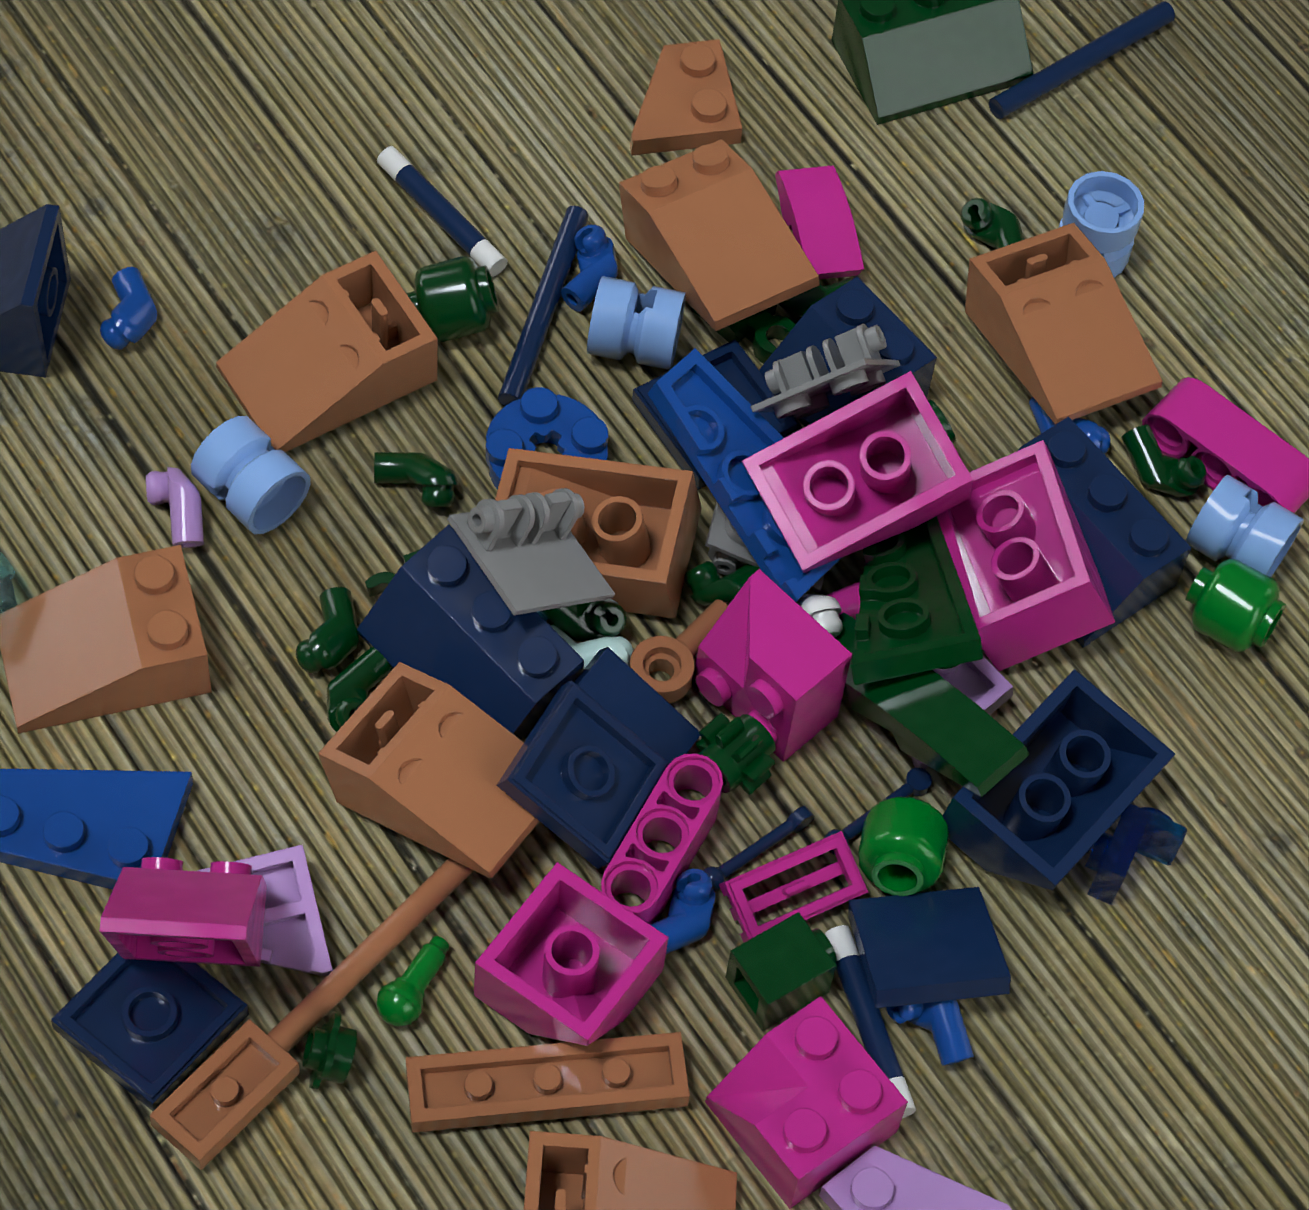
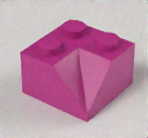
M758 569L748 578L698 646L694 679L700 692L713 705L719 707L723 705L735 717L747 714L757 719L769 731L775 742L776 749L773 753L784 762L838 717L852 653L764 572Z
M557 862L475 962L474 996L528 1034L588 1046L622 1023L662 973L669 937Z
M820 996L766 1033L706 1097L705 1103L788 1208L791 1209L874 1145L879 1146L897 1133L908 1101Z

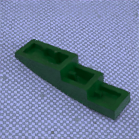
M843 612L839 615L843 623V629L840 635L834 638L852 653L856 646V619ZM850 662L844 693L852 709L891 731L900 750L982 797L1029 756L1026 746L934 670L854 685Z

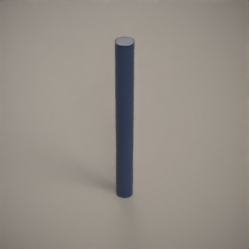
M1162 1L989 100L991 113L997 119H1002L1169 24L1175 19L1173 7L1168 2Z
M569 206L566 209L498 395V401L504 406L512 401L521 399L523 393L527 390L561 296V289L564 287L577 251L574 243L575 235L581 228L586 226L589 218L588 212L582 207Z

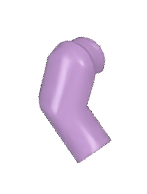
M167 467V472H149L146 475L147 501L152 505L169 503L172 546L181 545V548H190L204 545L202 501L195 485L178 468Z

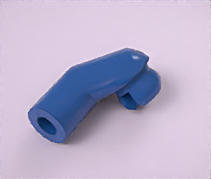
M592 224L581 228L575 235L574 243L578 249L577 259L580 273L561 289V295L566 304L577 312H581L595 299L602 276L616 278L618 275L615 247L612 240L606 237L602 227Z
M135 267L124 268L113 276L112 284L120 303L111 311V318L103 321L100 326L103 340L111 348L117 350L124 349L130 341L136 343L141 340L157 319L156 305L141 272Z
M688 869L678 876L676 888L672 893L668 917L650 924L669 937L666 954L697 942L708 933L715 905V891L712 888L711 877L703 870Z
M956 1000L886 1007L888 1015L897 1023L901 1024L909 1021L932 1032L942 1066L974 1057L960 1007Z

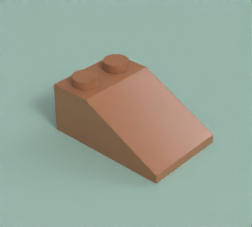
M722 139L711 144L702 145L690 153L659 166L650 167L643 173L619 182L626 240L676 291L686 292L687 303L715 331L819 286V275L754 170Z
M509 448L495 500H507L513 495H525L532 492H538L545 496L561 488H567L573 493L579 494L584 501L585 509L582 517L577 519L571 532L614 591L615 595L612 599L618 602L625 612L676 619L685 574L702 509L693 471Z
M181 545L117 557L0 613V650L18 734L212 693L207 651Z

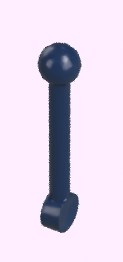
M923 768L911 769L907 773L904 785L885 799L925 795L929 791L932 782L930 773ZM870 810L844 829L829 831L824 838L842 831L849 846V841L862 832L864 820ZM833 850L828 851L829 853L835 855Z
M801 806L784 823L721 866L705 868L703 871L711 877L713 890L715 892L719 891V884L725 882V878L791 833H798L804 830L814 820V814L807 806Z

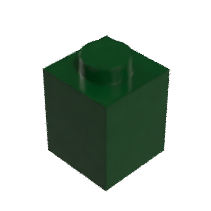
M798 912L732 949L725 978L761 1031H764L807 1006L818 997L828 994L836 970L837 958L833 946L826 935L818 928L811 930Z

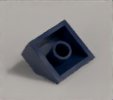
M46 204L0 229V372L46 378L71 281L60 207L58 205Z
M857 276L811 305L759 371L765 377V372L773 369L774 361L784 359L800 351H805L806 354V348L814 345L823 356L830 373L831 370L823 351V341L831 338L836 343L835 336L852 330L861 324H865L868 328L878 325L887 343V347L879 351L881 358L899 360L900 363L899 367L883 373L886 380L885 384L911 371L927 398L937 357ZM879 387L851 396L850 391L835 396L832 394L828 396L830 407L798 420L806 427Z

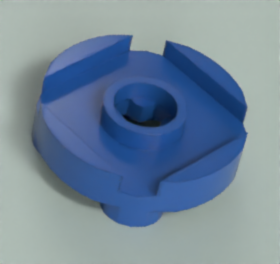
M544 387L528 389L523 393L521 399L507 404L495 415L486 432V462L489 467V476L497 490L509 448L536 451L535 445L551 443L557 446V451L562 455L607 460L608 428L606 424L581 402L567 396L555 395L550 389Z

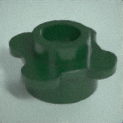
M333 1012L327 1024H323L321 1028L313 1026L308 1035L302 1066L312 1069L309 1081L311 1089L318 1090L322 1079L343 1084L350 1071L356 1049L357 1031L340 1026L341 1013Z

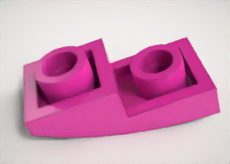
M834 165L777 171L775 178L782 217L789 229L793 231L794 237L819 275V280L857 276L864 270L857 232L845 191Z

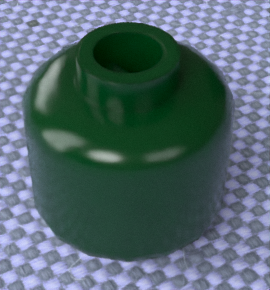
M460 256L418 269L414 281L415 291L406 293L438 338V342H446L483 332L490 326L491 314L499 312L498 298L488 267L486 265L478 267L475 261L467 256Z

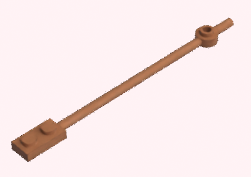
M716 599L676 639L669 636H654L643 640L633 650L629 667L669 704L680 700L687 694L692 685L694 673L693 657L698 652V646L728 605L722 600ZM662 671L669 674L671 678L667 681H659L653 679L650 674ZM448 858L268 1034L250 1019L246 1021L149 1115L151 1126L195 1166L202 1170L300 1074L299 1062L288 1052L474 870Z

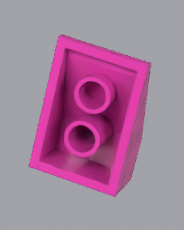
M911 371L742 460L743 466L803 573L915 528L971 498L973 479Z
M1044 440L969 472L973 479L971 498L937 515L978 629L982 649L998 672L1115 623L1099 572Z
M162 857L142 858L141 868H122L101 915L99 931L123 959L260 967L267 885L263 875H251L252 865L245 863L211 862L210 872L183 871V861Z

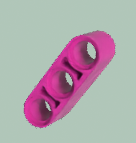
M1190 377L1181 379L1142 420V425H1150L1162 454L1178 459L1188 458L1189 456H1195L1200 459L1207 471L1206 480L1203 484L1213 491L1226 475H1230L1257 491L1258 504L1261 506L1276 502L1295 513L1309 498V459L1198 379Z
M697 753L683 754L675 758L666 767L604 871L600 891L616 901L614 897L622 893H633L641 897L645 902L638 906H622L648 924L655 923L660 918L676 888V879L682 872L688 870L715 823L719 810L723 778L721 770L714 761L707 756ZM684 789H693L699 791L705 797L700 800H688L681 797L677 792ZM661 840L671 844L675 850L659 853L651 850L646 844Z

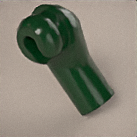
M706 561L686 572L685 583L691 588L693 594L690 597L695 602L703 606H710L716 599H719L727 604L731 603L748 578L760 567L746 564L720 578L715 564Z

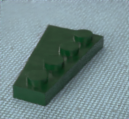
M937 516L915 528L863 548L864 572L860 576L859 585L860 609L859 614H856L855 622L856 646L855 650H852L851 658L854 685L933 669H949L962 663L983 659L981 638Z

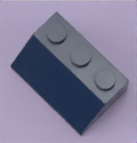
M1067 417L1022 445L1018 451L1044 440L1093 557L1110 604L1115 623L1075 639L1084 648L1174 588L1178 583L1192 547L1072 419Z
M449 524L399 568L357 628V633L386 658L392 669L401 662L451 685L520 740L535 727L559 688L571 680L574 682L584 670V659L537 612L520 615L512 614L456 531Z
M1074 669L1012 734L1026 746L1029 756L982 797L962 787L952 798L943 814L948 824V839L985 871L1053 890L1172 760L1175 753Z

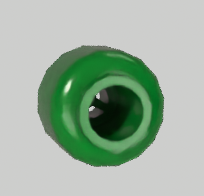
M1236 559L1223 561L1214 572L1203 567L1194 579L1186 596V601L1195 605L1192 612L1193 628L1235 652H1243L1253 644L1262 648L1273 633L1286 606V603L1278 600L1280 587L1274 579Z
M912 797L885 799L873 806L864 820L858 851L859 867L865 877L883 892L897 896L913 895L934 885L944 869L948 845V824L946 820L929 803Z

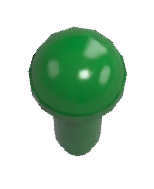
M433 936L429 943L422 946L402 977H397L395 981L382 986L377 995L376 1007L379 1016L386 1023L394 1027L411 1025L414 1021L418 1020L422 1013L423 999L425 997L424 991L446 960L445 954L450 946L445 939Z

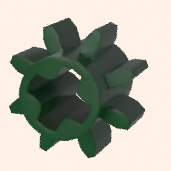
M721 712L699 731L702 739L696 743V747L701 751L698 754L707 756L718 765L723 778L722 793H729L740 785L748 795H751L772 776L769 769L775 764V760L770 755L776 749L775 742L769 731L754 717L743 714L730 722Z

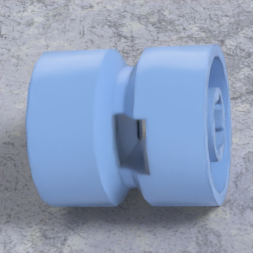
M1105 171L1087 173L1075 180L1070 188L1059 227L1075 223L1105 258L1113 277H1116L1122 273L1128 263L1134 245V237L1138 232L1143 217L1144 199L1140 190L1129 179L1117 173Z
M602 276L598 285L590 321L587 354L621 360L627 353H633L638 364L670 370L674 362L680 336L686 292L653 286L644 294L639 293L635 282Z
M248 416L234 417L214 429L201 443L191 463V474L218 500H226V508L254 535L265 534L284 523L299 508L307 496L311 485L310 476L283 450H275L271 446V438Z
M1226 475L1202 507L1188 533L1186 542L1193 549L1214 561L1226 556L1229 559L1239 560L1257 571L1272 577L1298 535L1304 519L1276 502L1261 506L1258 504L1257 491L1230 475Z

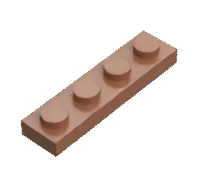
M681 1032L597 1039L588 1046L565 1042L406 1057L412 1133L687 1107L690 1097Z

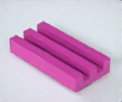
M842 831L719 884L723 896H728L732 908L729 910L734 921L738 920L743 932L740 935L743 942L752 939L798 912L804 920H807L868 893ZM830 850L834 851L837 862L747 901L743 892L744 888ZM844 874L848 886L765 923L757 924L753 913Z

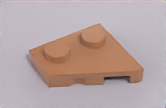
M720 39L664 45L631 133V156L694 149L720 139L727 145L741 143L743 128Z

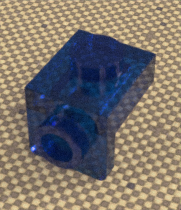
M1131 804L1119 817L1112 835L1105 832L1091 849L1085 867L1096 871L1087 895L1111 905L1126 877L1135 852L1162 864L1171 865L1184 841L1187 828L1173 822L1166 813L1151 807L1140 808Z

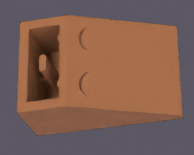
M1075 223L969 259L965 313L1055 425L1067 417L1074 420L1162 387L1160 374L1105 258Z
M375 250L321 275L216 362V368L249 418L271 438V446L275 450L287 452L437 381L438 338Z
M401 662L392 669L318 753L337 803L490 879L493 878L539 822L538 819L496 786L524 742L451 685Z
M530 1131L524 1210H736L737 1172L603 1136Z

